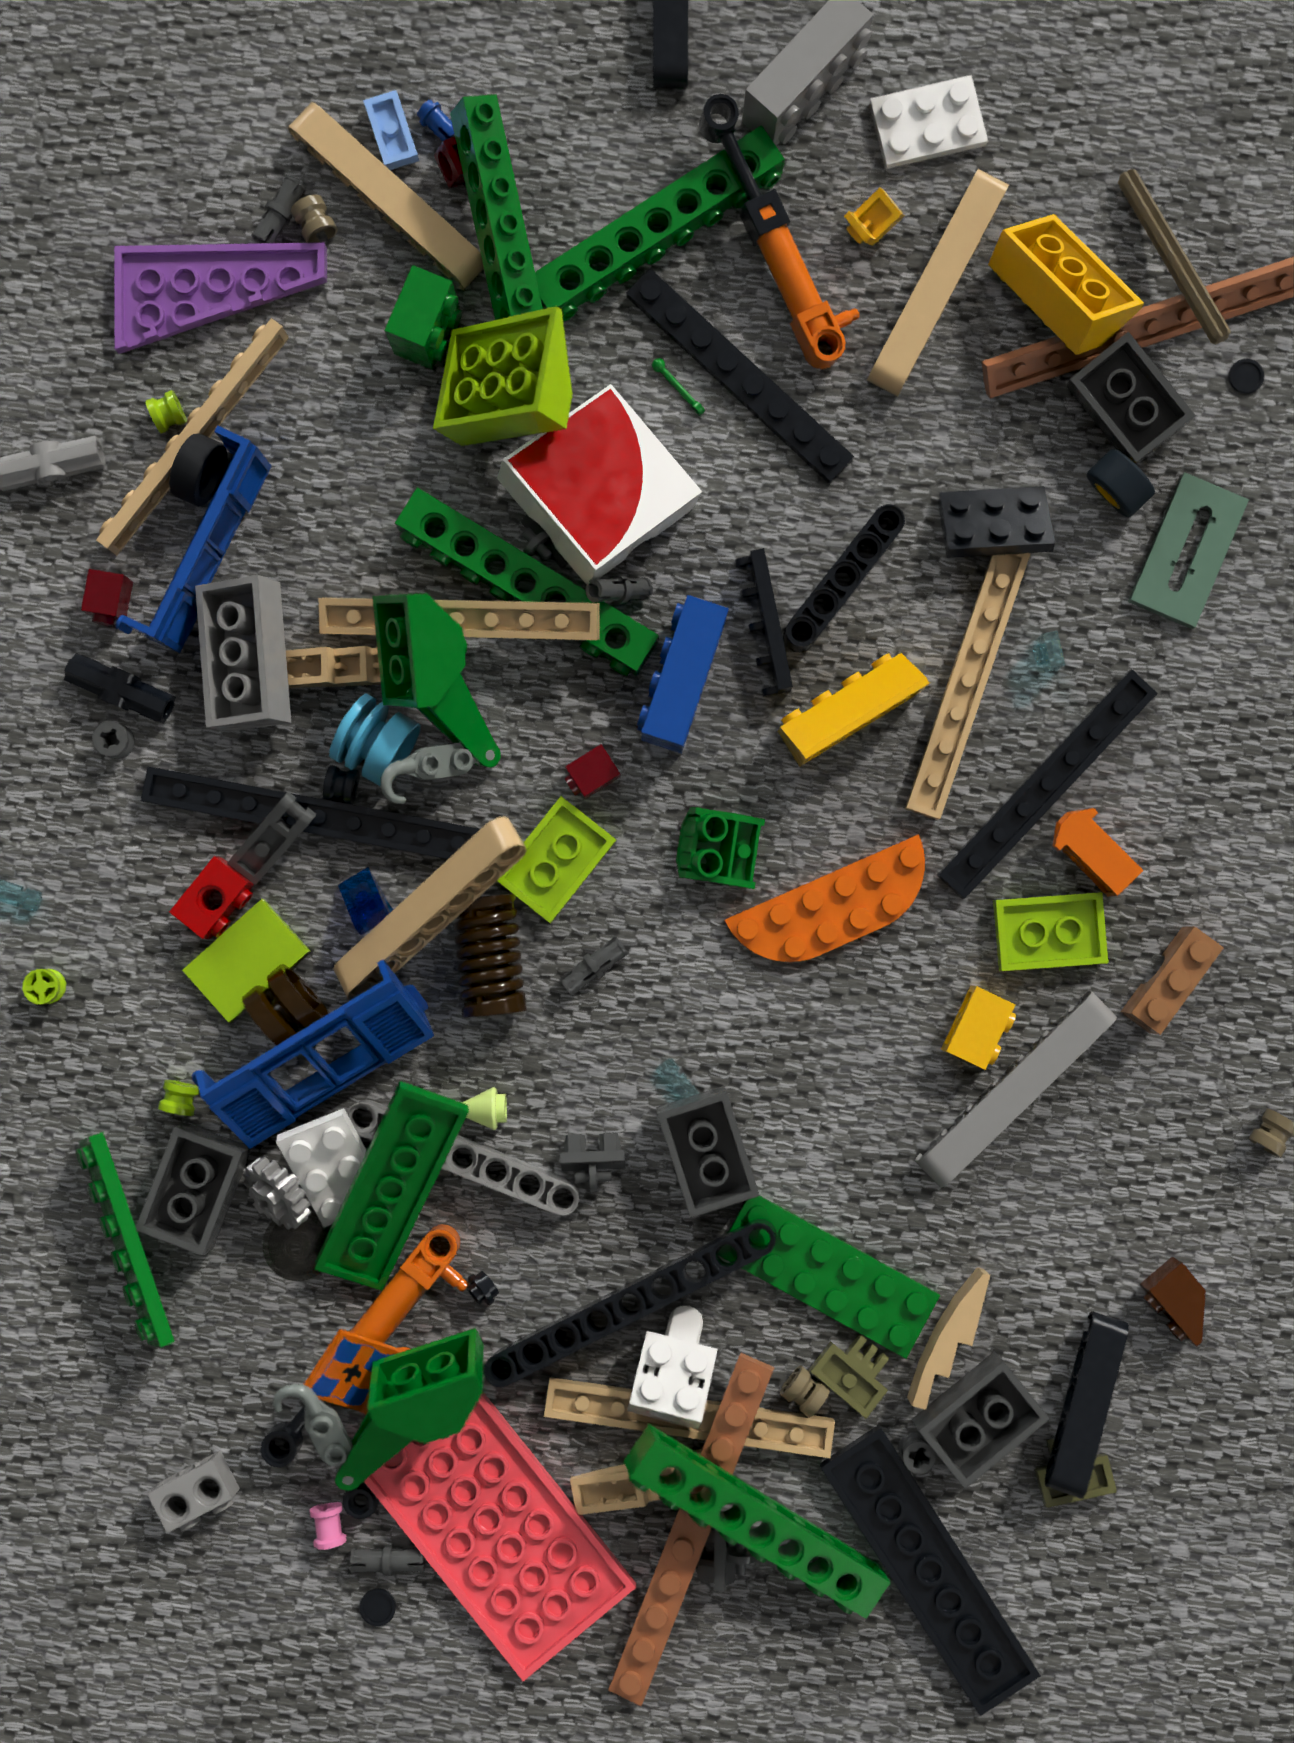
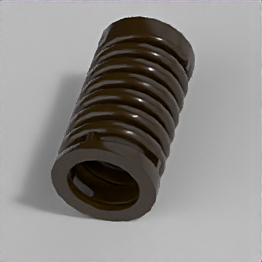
M515 894L479 897L456 918L458 921L453 925L456 932L462 933L455 937V944L462 947L457 950L456 957L460 960H467L459 963L457 966L460 973L467 974L459 978V985L469 988L460 993L461 1000L465 1001L464 1007L461 1010L463 1018L527 1011L525 992L520 990L524 986V980L521 977H514L520 975L523 971L521 964L513 963L519 961L522 957L519 950H512V948L520 945V939L516 936H507L517 933L519 926L516 923H498L514 919L517 916V910L514 909ZM488 908L495 909V910L480 911V910H484V909H488Z

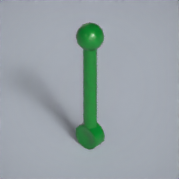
M661 358L655 359L652 362L653 370L660 372L690 404L698 416H701L705 412L703 406L698 401H695L665 368L664 360Z

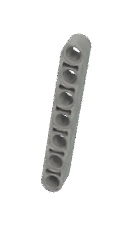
M1092 990L1081 996L1083 1000L1075 1008L1072 1005L1056 1020L1058 1024L1050 1032L1046 1030L1031 1045L1033 1049L1025 1057L1021 1054L1005 1070L1007 1074L1000 1081L996 1079L980 1094L982 1098L974 1106L970 1104L954 1119L957 1123L949 1130L945 1128L929 1144L931 1148L924 1155L918 1154L915 1162L939 1187H944L950 1183L1115 1022L1117 1016Z
M366 1099L349 1107L346 1113L358 1135L372 1140L388 1106ZM359 1108H367L372 1113L373 1119L370 1126H363L357 1121L356 1113ZM457 1135L442 1166L444 1170L556 1215L565 1216L571 1214L579 1203L580 1191L573 1181L460 1135ZM458 1148L470 1150L473 1155L472 1164L467 1166L460 1165L455 1159V1151ZM494 1161L501 1162L506 1167V1176L501 1179L491 1177L488 1173V1164ZM525 1175H534L540 1182V1188L535 1192H527L521 1186V1178ZM561 1188L568 1189L573 1194L574 1200L569 1205H560L554 1199V1192Z

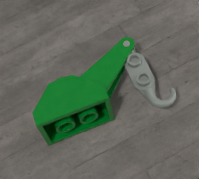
M427 593L372 596L383 705L417 708L452 742L421 747L403 760L389 764L381 776L383 795L395 804L406 802L405 797L397 796L392 790V781L397 775L407 774L424 780L463 775L471 769L473 764L488 768L496 766L501 757L500 749L490 734L460 674L466 665L465 654L467 652V642L463 636V628Z
M473 1328L373 1361L368 1412L352 1440L349 1438L336 1411L320 1401L315 1392L303 1384H290L279 1389L274 1395L273 1407L275 1412L279 1413L282 1410L281 1403L284 1398L295 1396L302 1400L305 1406V1429L320 1458L328 1465L336 1467L335 1483L337 1487L345 1491H351L356 1489L371 1474L413 1440L426 1444L438 1439H446L462 1431L483 1393L484 1344L477 1329Z

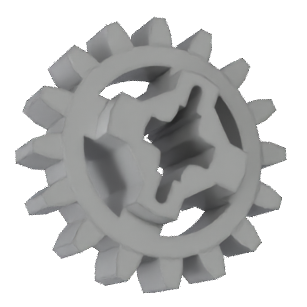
M267 1157L257 1158L245 1168L246 1171L242 1175L246 1180L243 1183L249 1188L248 1194L254 1199L253 1205L260 1214L264 1213L266 1217H271L278 1226L283 1224L287 1230H290L292 1227L296 1229L311 1214V1211L308 1209L311 1204L304 1198L306 1192L300 1189L299 1184L301 1182L294 1173H288L285 1167L282 1169L275 1160L270 1162Z

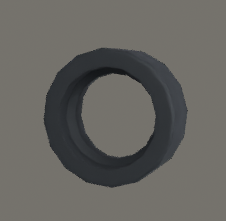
M200 433L192 434L180 447L171 468L169 479L170 492L175 497L197 507L204 506L215 494L226 469V447L222 443Z

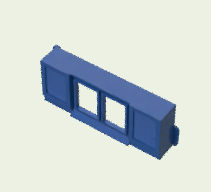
M218 425L214 432L233 457L150 626L148 627L125 615H121L116 622V628L123 633L130 634L132 630H135L144 637L178 653H181L198 618L195 586L211 583L245 512H250L272 467L258 447L253 445L250 440Z
M382 959L377 963L383 977L382 982L217 1083L203 1070L195 1071L192 1074V1081L199 1087L200 1096L209 1105V1108L251 1149L295 1122V1118L360 1078L385 1063L390 1064L434 1037L424 1012L428 1009V1004L415 986H404ZM346 1026L361 1045L328 1064L314 1049L313 1045ZM302 1053L317 1072L285 1091L269 1072Z

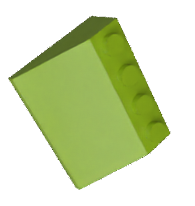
M555 306L453 329L433 429L461 446L566 429L573 394L562 310Z

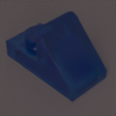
M369 867L338 884L352 923L360 935L373 929L393 911L392 906Z

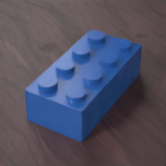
M687 595L684 605L677 603L671 621V631L675 633L673 639L666 637L660 654V664L664 665L662 672H654L649 686L648 697L653 698L650 707L643 705L637 722V730L641 731L642 741L682 754L729 608Z

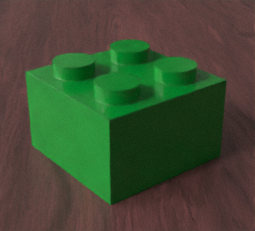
M412 265L384 330L395 355L433 370L436 361L442 362L444 360L449 345L445 340L450 329H457L462 317L458 296H456L451 280Z

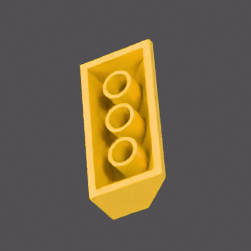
M1055 214L1003 229L988 263L1000 279L1021 298L1023 303L1033 310L1043 323L1075 355L1102 346L1144 305V302Z
M888 653L871 664L874 670L864 676H861L860 672H856L842 681L841 684L844 688L832 695L827 690L811 701L813 707L804 713H801L798 708L783 717L781 721L784 725L778 729V733L800 767L919 694L930 684L928 679L902 653L893 658Z

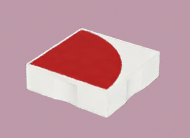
M611 384L571 411L566 429L540 433L502 459L497 477L499 482L526 514L546 531L555 548L586 585L591 584L589 580L601 578L624 561L638 545L656 537L694 508L702 493L695 482Z

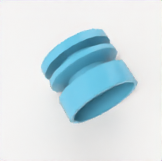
M366 693L353 704L340 722L329 750V757L339 763L345 760V767L351 770L356 768L365 759L362 776L381 787L383 771L389 764L409 756L418 739L421 725L400 712L393 715L386 723L389 706L383 705V702L376 705V699Z

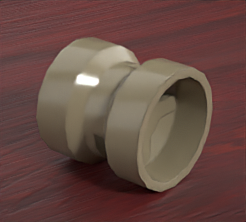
M318 194L305 196L291 207V213L296 223L302 226L301 233L306 243H320L316 236L320 231L324 230L328 239L333 238L338 231L332 217L326 214L327 207L322 196Z
M1267 1108L1261 1117L1263 1123L1260 1128L1254 1129L1248 1139L1255 1144L1257 1142L1265 1147L1264 1150L1281 1158L1287 1149L1286 1141L1288 1138L1294 1137V1122L1280 1113Z
M801 1365L793 1371L780 1390V1395L789 1402L794 1401L797 1403L799 1411L808 1418L817 1413L830 1393L828 1386L821 1381H814L811 1378L810 1372Z

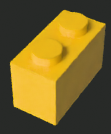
M970 985L941 1050L986 1070L988 1064L993 1065L999 1056L1001 1046L997 1044L1002 1033H1008L1015 1021L1016 1014L1013 1013L1016 1005L978 986Z

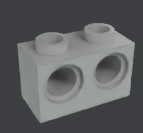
M220 1450L157 1483L147 1495L166 1533L178 1527L183 1532L199 1523L201 1515L211 1510L215 1515L230 1507L234 1503L233 1497L240 1488ZM205 1479L216 1481L219 1485V1492L210 1491L206 1487ZM173 1496L183 1498L187 1508L181 1509L177 1507L173 1501Z

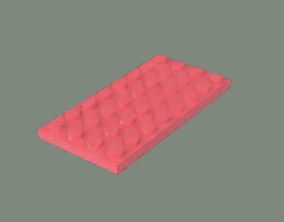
M484 1392L460 1433L426 1444L413 1440L364 1481L522 1681L530 1677L636 1588L635 1580L586 1519L577 1513L574 1504Z

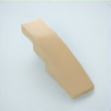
M357 646L336 649L317 647L286 651L289 688L381 684L377 647Z
M977 1267L953 1296L935 1325L919 1359L907 1396L913 1407L926 1410L935 1374L947 1378L950 1377L958 1342L973 1346L990 1279V1274L984 1269Z
M703 1449L693 1451L701 1455ZM625 1464L570 1478L575 1509L579 1515L646 1507L649 1501L660 1499L658 1494L650 1489L644 1492L636 1488L628 1479L629 1474ZM667 1468L660 1475H669L673 1472L674 1468Z

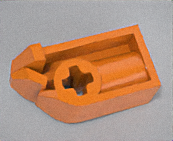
M1094 808L1066 812L1056 822L1053 847L1057 851L1062 850L1108 897L1118 896L1144 870L1093 820L1098 814Z

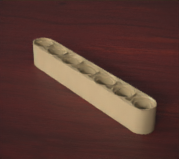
M311 102L288 126L290 134L296 141L300 139L308 146L306 149L322 164L326 162L333 169L332 173L347 187L351 185L359 192L357 196L371 209L377 208L384 215L382 219L398 233L402 231L409 237L408 242L423 256L426 254L435 261L433 265L449 279L453 277L461 284L459 286L461 290H464L484 269L481 253L475 246L316 103Z
M980 169L977 170L868 376V382L897 397L899 396L905 381H907L953 290H955L969 260L991 222L1009 184Z
M499 817L484 825L334 965L333 970L349 1001L383 981L377 964L383 959L391 970L396 973L525 855L527 851L526 846L510 819Z

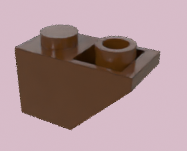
M1171 1257L1140 1283L1147 1292L1143 1299L1155 1313L1159 1314L1163 1311L1170 1320L1166 1324L1167 1328L1180 1342L1186 1339L1197 1347L1202 1343L1206 1290L1181 1261Z

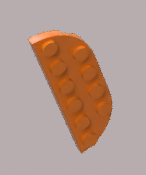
M919 834L729 917L724 921L733 936L743 946L764 958L780 962H799L820 956L891 924L907 911L917 897L924 877L925 856Z

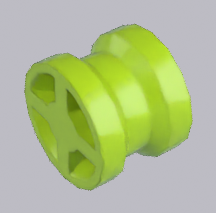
M173 390L165 392L164 397L158 400L151 398L145 401L148 412L161 434L167 432L169 427L174 424L181 426L187 423V418L180 401Z
M36 969L26 975L22 990L24 996L34 1004H52L63 997L66 991V981L64 976L55 969Z
M164 1080L163 1088L166 1092L164 1099L159 1101L158 1109L177 1115L194 1116L195 1107L193 1106L194 1097L199 1095V1087L176 1080Z

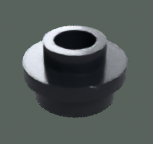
M480 1271L477 1275L471 1274L468 1277L470 1285L467 1287L469 1294L479 1305L485 1302L490 1306L494 1303L493 1298L499 1294L497 1287L483 1271Z
M363 1481L356 1489L344 1492L342 1503L344 1510L349 1516L355 1519H365L376 1511L379 1500ZM357 1494H364L368 1500L367 1504H357L355 1496Z

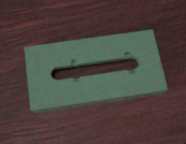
M1184 472L1180 476L1128 602L1190 629H1194L1249 499ZM1200 508H1206L1210 512V518L1180 589L1176 592L1172 591L1168 583L1175 568L1174 566L1179 559L1197 512Z

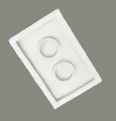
M972 75L870 98L869 106L885 169L984 147L988 143Z
M344 1108L280 1133L276 1139L280 1151L292 1172L300 1180V1186L306 1192L305 1195L323 1227L333 1224L367 1152Z

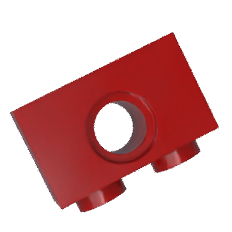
M214 856L169 913L200 938L211 939L213 935L218 938L230 925L231 921L227 918L235 908L241 910L253 896L250 889L254 884L228 865L225 859ZM218 890L222 895L223 901L218 909L213 910L208 900L210 894Z

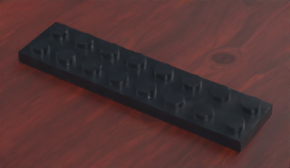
M877 1425L819 1464L979 1716H982L1041 1676L880 1425Z

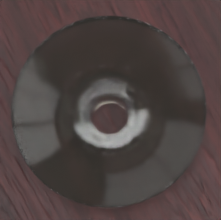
M311 1212L308 1218L296 1229L292 1227L290 1230H287L283 1224L278 1226L276 1222L272 1221L263 1237V1253L267 1264L277 1275L292 1281H304L317 1276L321 1271L315 1270V1261L330 1231V1227H323L317 1214ZM292 1241H298L301 1244L302 1250L300 1253L291 1251L290 1243Z

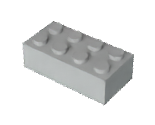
M829 0L746 88L742 123L751 131L762 125L775 145L779 142L786 144L797 130L796 124L803 116L809 119L817 111L821 103L819 99L826 92L832 94L837 90L844 79V72L849 67L856 69L867 55V50H865L866 44L872 35L870 28L874 14L858 0Z
M253 575L195 586L206 728L233 732L291 723L280 582L260 575Z

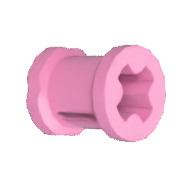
M341 1502L319 1504L309 1510L311 1518H314L317 1538L313 1541L314 1548L318 1550L332 1549L346 1543V1534L342 1533L340 1512L343 1510Z

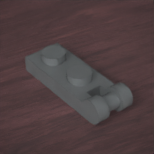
M289 791L227 862L228 865L254 885L261 880L316 816V813L309 807L305 810L295 802L296 797ZM285 812L296 820L292 826L281 818Z

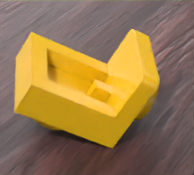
M881 187L854 213L848 211L844 215L850 223L846 229L853 239L859 244L864 241L872 246L905 216Z

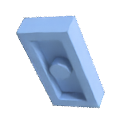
M397 90L363 100L384 165L389 170H393L418 162V154Z

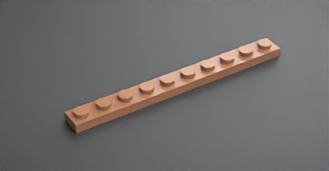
M1294 257L1205 286L1224 320L1294 297ZM1181 294L1142 307L1102 346L1075 355L1058 336L984 360L982 361L985 391L991 399L1083 368L1128 331L1143 348L1200 329L1202 326L1185 297Z
M743 1353L739 1355L701 1452V1456L732 1475L775 1368ZM704 1486L695 1487L691 1493L700 1492ZM679 1508L608 1690L639 1706L643 1704L712 1528L710 1525L706 1528L698 1525L689 1517L688 1512L682 1508Z

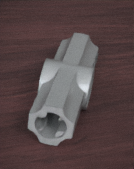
M91 436L65 443L42 441L29 447L30 451L0 457V489L6 491L33 484L50 486L52 481L63 479V482H67L69 476L106 468L105 455L100 439L97 436Z

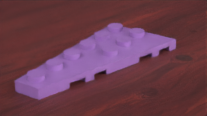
M324 242L114 246L115 350L118 354L327 283V247Z

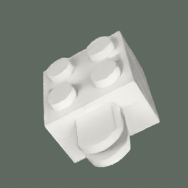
M691 1306L675 1308L670 1314L665 1335L650 1331L646 1332L627 1411L698 1430L702 1423L718 1349L699 1344L703 1319L697 1309ZM646 1365L648 1366L647 1374L644 1373Z

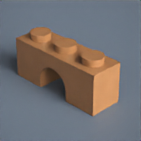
M1195 926L1182 927L1162 954L1165 959L1159 970L1149 981L1139 985L1121 1010V1013L1148 1033L1161 1035L1224 947Z

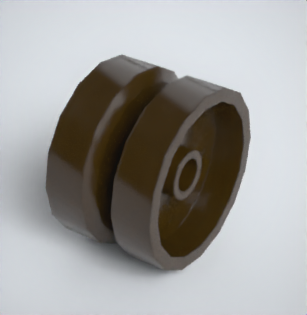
M285 964L279 965L267 976L269 989L256 985L242 997V1003L253 1021L276 1046L329 1014L328 1009L315 992L297 973Z

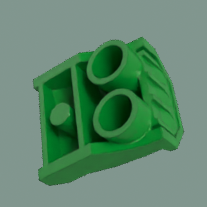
M690 807L680 829L676 856L679 878L755 889L756 882H753L760 829L761 826H764L765 819Z

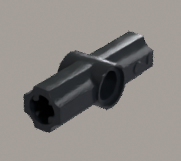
M76 653L72 659H69L65 667L64 681L98 695V698L126 711L129 709L155 722L164 724L175 706V696L142 682L141 678L115 666L110 668L84 655Z

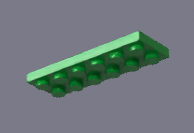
M399 1081L316 1258L315 1270L381 1291L383 1290L469 1113L467 1104Z
M101 1132L78 1141L80 1148L76 1149V1155L82 1170L88 1168L92 1182L87 1184L90 1197L94 1204L100 1203L104 1215L99 1218L102 1232L105 1238H112L115 1251L111 1252L114 1267L117 1272L122 1271L124 1273L127 1285L122 1286L126 1302L129 1307L134 1305L139 1319L134 1321L139 1339L141 1341L146 1340L148 1345L159 1348L175 1342L104 1133Z
M761 1195L744 1201L728 1233L753 1220L765 1219L775 1227L777 1236L775 1246L770 1253L742 1267V1269L907 1359L940 1297L939 1293ZM757 1228L750 1232V1240L756 1246H765L769 1243L770 1236L766 1230ZM723 1245L718 1249V1256L725 1260L733 1262L737 1259L738 1255L734 1247Z

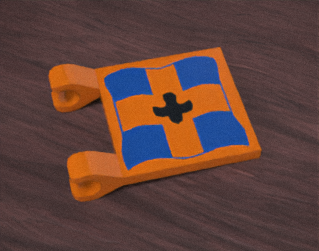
M339 1329L303 1385L311 1388L319 1400L353 1409L366 1415L368 1412L373 1361L409 1350L410 1348H396Z

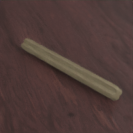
M1135 169L1123 172L1118 181L1119 187L1212 344L1216 345L1228 339L1231 330Z

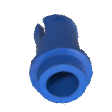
M428 100L417 112V116L420 118V125L423 127L427 126L441 141L454 137L452 121L441 110V104Z

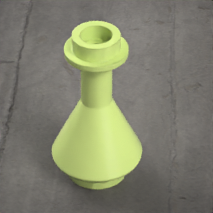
M495 1087L462 1102L467 1104L469 1108L467 1119L492 1130L497 1129L498 1123L507 1122L506 1094H498Z

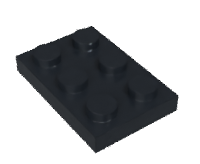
M1044 486L939 492L938 505L947 558L1053 552L1055 538Z

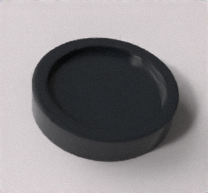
M1241 359L1230 368L1228 375L1229 383L1239 393H1253L1263 384L1264 370L1253 359Z
M381 1588L369 1590L360 1602L361 1617L372 1626L387 1624L393 1618L396 1611V1602L393 1595Z

